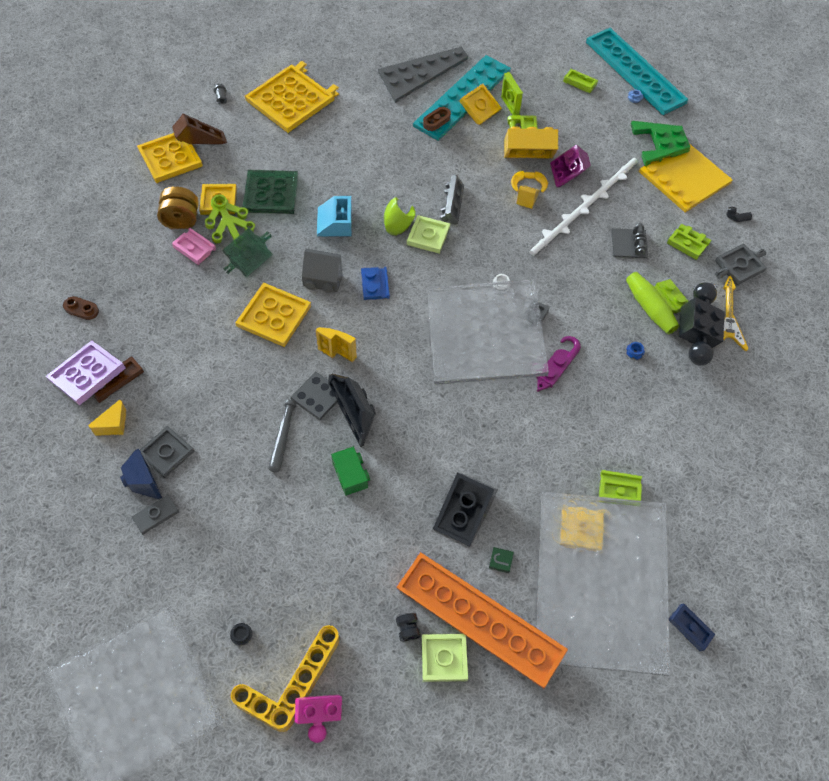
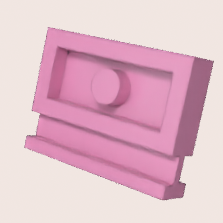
M189 228V231L187 233L184 232L172 245L177 251L199 265L211 255L213 250H216V246Z

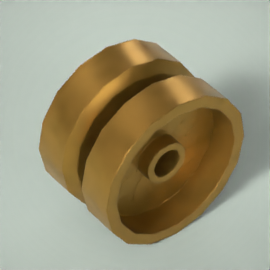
M169 187L164 189L159 197L157 212L159 222L169 229L192 228L197 220L198 198L187 188Z

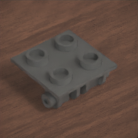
M637 223L634 229H611L614 257L648 258L646 230H644L645 228L642 223Z

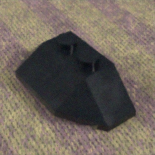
M333 373L329 374L328 384L359 446L362 447L373 424L374 416L376 415L375 409L372 404L369 405L366 391L364 388L361 389L358 382L349 377Z

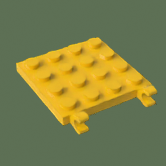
M301 61L296 66L291 64L245 95V100L289 133L333 102L334 98L339 95L336 91L339 87L333 84L327 90L304 74L308 71L304 68L307 64Z

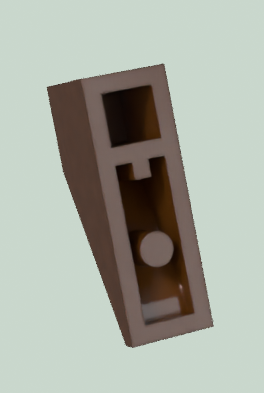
M184 113L172 126L175 138L180 142L216 145L227 143L222 130Z

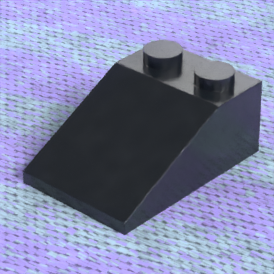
M457 472L433 530L470 547L493 503L498 489Z

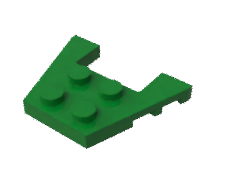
M631 121L633 135L650 134L656 150L642 151L641 157L644 166H648L653 161L660 162L668 156L672 158L690 151V144L682 126Z

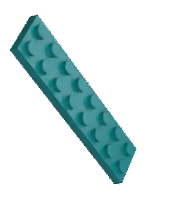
M605 29L587 38L586 43L634 89L639 90L643 97L662 115L687 104L688 98L613 29Z
M485 55L413 123V127L439 141L468 113L459 100L481 84H484L490 92L504 78V73L510 72L511 68ZM439 107H446L451 111L449 122L435 131L424 129L423 119L426 115Z

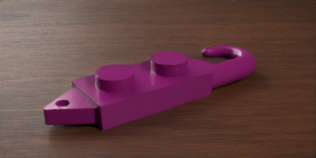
M566 336L560 340L561 343L571 341L574 347L570 352L563 349L555 351L536 376L537 392L549 387L552 388L579 353L581 345L578 339Z

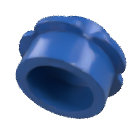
M632 342L626 348L627 355L630 358L640 359L645 353L644 346L639 342Z

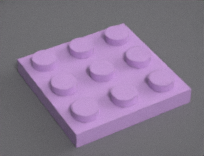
M90 341L46 377L53 385L80 406L110 380L119 375L125 369V366L99 345Z

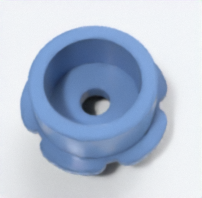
M635 89L628 93V98L633 103H638L643 99V94L639 90Z

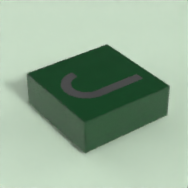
M493 547L489 569L509 573L514 552Z

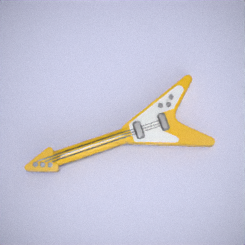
M729 276L723 287L726 290V316L724 319L723 340L732 338L744 351H747L748 346L733 315V291L736 286L732 277Z

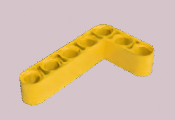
M331 625L321 628L278 702L271 700L244 684H239L232 689V702L242 711L276 731L285 732L289 730L295 721V704H290L288 698L295 693L299 694L300 698L309 697L339 644L337 629ZM333 634L335 638L332 642H325L323 640L324 636ZM316 653L324 656L320 662L312 661V657ZM309 673L312 675L309 682L302 683L300 681L303 674ZM242 692H247L248 698L246 701L238 702V695ZM266 703L268 704L266 712L263 714L257 713L258 705ZM285 714L288 716L285 724H276V719L279 715Z

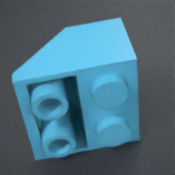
M333 196L318 207L317 236H352L351 196Z

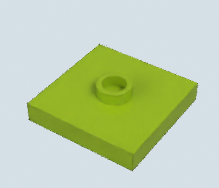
M504 73L501 98L512 115H520L523 92L511 73Z

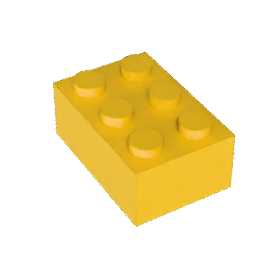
M515 126L507 130L504 138V158H553L558 150V129H553V127H545L543 129L528 127L527 129H520V127Z

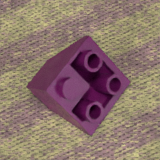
M577 144L550 162L556 187L563 186L591 166L588 153Z

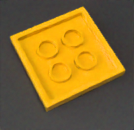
M174 133L137 146L155 183L203 167L202 161L193 145L178 141Z
M263 282L235 322L236 327L285 347L311 308V302Z

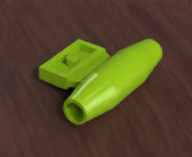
M638 272L630 274L626 282L637 302L650 319L668 335L674 333L679 328V323L673 312L675 314L681 312V307L689 301L671 279L659 282L654 287Z

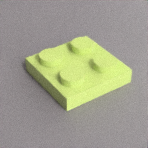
M417 215L407 239V245L440 254L450 229V223Z
M422 635L423 682L468 681L466 635Z

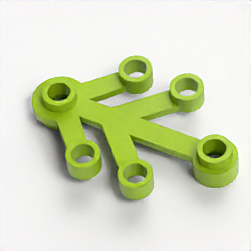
M221 194L215 195L211 199V207L213 209L209 217L205 219V227L207 229L215 228V219L219 212L222 219L216 231L212 233V241L216 244L221 243L222 234L227 226L234 240V249L237 252H245L248 248V241L246 238L240 237L235 225L243 227L247 233L254 232L255 224L251 221L242 220L247 218L248 210L244 207L240 208L228 203L226 197ZM228 211L237 213L238 218L229 215Z

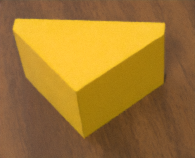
M525 185L520 186L516 204L532 209L540 190Z
M118 400L88 425L95 436L124 435L126 408L122 401Z

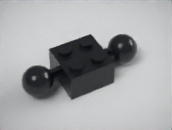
M708 282L700 283L695 287L693 299L684 304L680 312L679 337L693 343L688 355L691 362L698 366H704L711 362L714 356L712 348L722 343L724 338L725 311L711 305L717 297V290L713 284Z

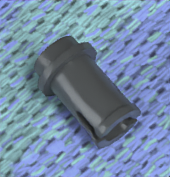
M223 84L215 85L214 93L216 94L217 103H227L226 87Z

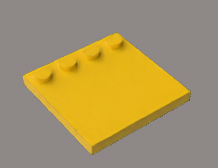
M691 144L689 152L672 158L670 156L665 157L660 162L653 161L648 166H643L639 170V173L685 213L733 181V179Z

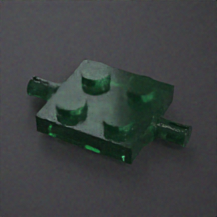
M250 228L245 230L222 250L230 260V263L223 268L224 271L229 274L233 269L237 268L245 277H248L273 255L265 244L272 235H268L269 232L266 231L265 234L259 237Z

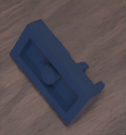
M684 603L680 604L669 618V621L699 652L705 651L716 635Z

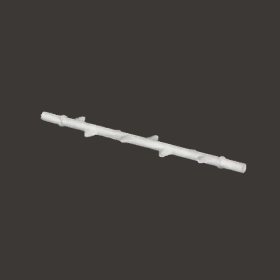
M633 158L625 166H622L609 180H601L602 186L591 196L583 194L581 197L584 203L571 214H563V221L552 231L542 230L544 238L529 253L535 256L559 233L569 234L570 231L567 226L580 214H589L587 208L598 198L608 199L609 196L606 191L618 180H626L627 176L625 174L638 163V160Z

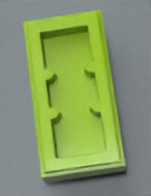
M570 69L565 75L563 82L591 93L596 87L598 80Z

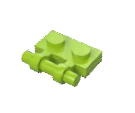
M681 224L670 236L667 244L698 260L712 240L707 238V235L694 231L693 227Z

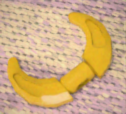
M519 171L515 173L511 180V185L515 191H518L517 184L524 180V178H535L542 186L541 192H544L548 186L547 178L537 171L535 173Z

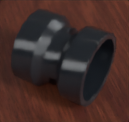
M407 613L396 618L397 626L400 627L399 638L401 642L421 637L420 629L417 627L418 618L416 613Z

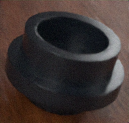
M245 623L236 624L230 631L231 641L235 645H246L252 639V629Z

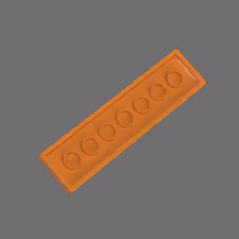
M421 552L396 587L397 590L543 689L547 686L568 651L566 647Z

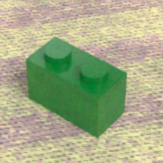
M354 446L331 454L332 463L345 496L368 488L370 476L367 469L363 470L361 465L363 464L360 452L356 453Z

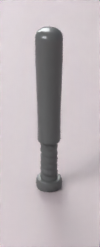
M286 400L284 404L286 407L284 417L280 423L268 469L274 473L279 472L281 469L291 425L290 419L293 408L296 407V402L293 400Z

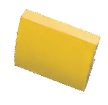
M318 327L316 329L318 350L331 358H334L337 353L351 362L357 358L356 338L330 328Z

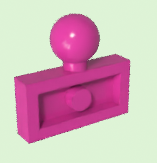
M328 695L296 698L294 722L297 724L313 723L308 730V737L312 742L320 743L326 738L327 731L322 722L341 720L342 696Z

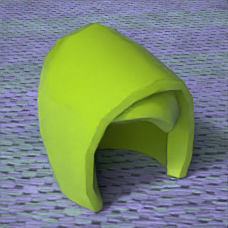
M397 197L388 203L383 216L385 229L392 236L404 233L416 216L414 206H411L410 211L405 214L397 204Z

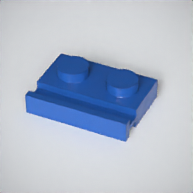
M379 267L361 268L363 299H389L387 267L379 269Z

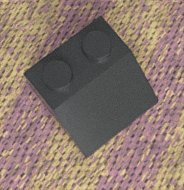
M306 248L302 269L303 286L311 290L315 288L322 289L328 293L332 291L338 292L343 276L341 254Z

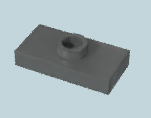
M166 495L133 515L132 519L143 535L173 517L179 511L169 495Z

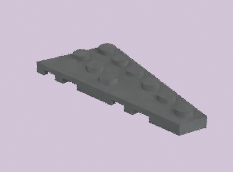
M461 46L380 68L378 73L396 103L414 90L433 81L439 75H443L449 69L468 60V55Z

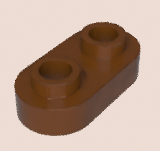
M439 107L429 113L423 119L424 129L428 131L437 130L450 121L451 111L446 107Z
M72 296L63 302V308L66 313L76 317L92 320L99 314V309L95 303Z

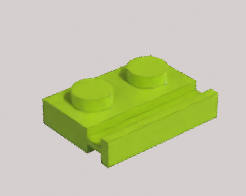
M606 470L601 471L599 500L636 506L641 504L642 476Z

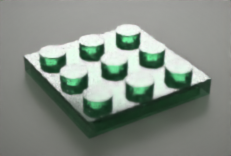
M248 170L242 207L246 208L248 213L294 214L298 171Z

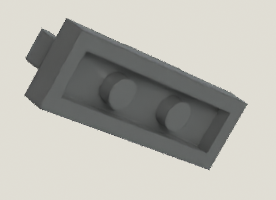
M457 175L451 176V182L445 184L449 188L444 190L447 195V205L441 209L444 215H441L440 219L445 222L449 220L452 224H458L464 184Z

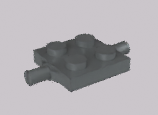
M743 243L717 256L715 262L722 270L716 272L715 275L718 279L726 275L731 276L738 286L766 270L767 267L760 260L762 256L766 255V251L761 249L754 252Z

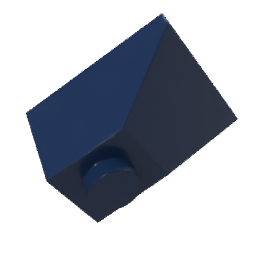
M135 450L121 467L123 475L120 476L124 487L129 486L130 490L134 493L158 500L161 499L162 496L148 464L140 450Z

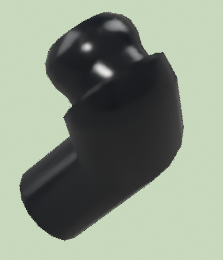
M735 207L727 209L726 216L736 222L752 219L751 212L739 214L736 212L737 208Z

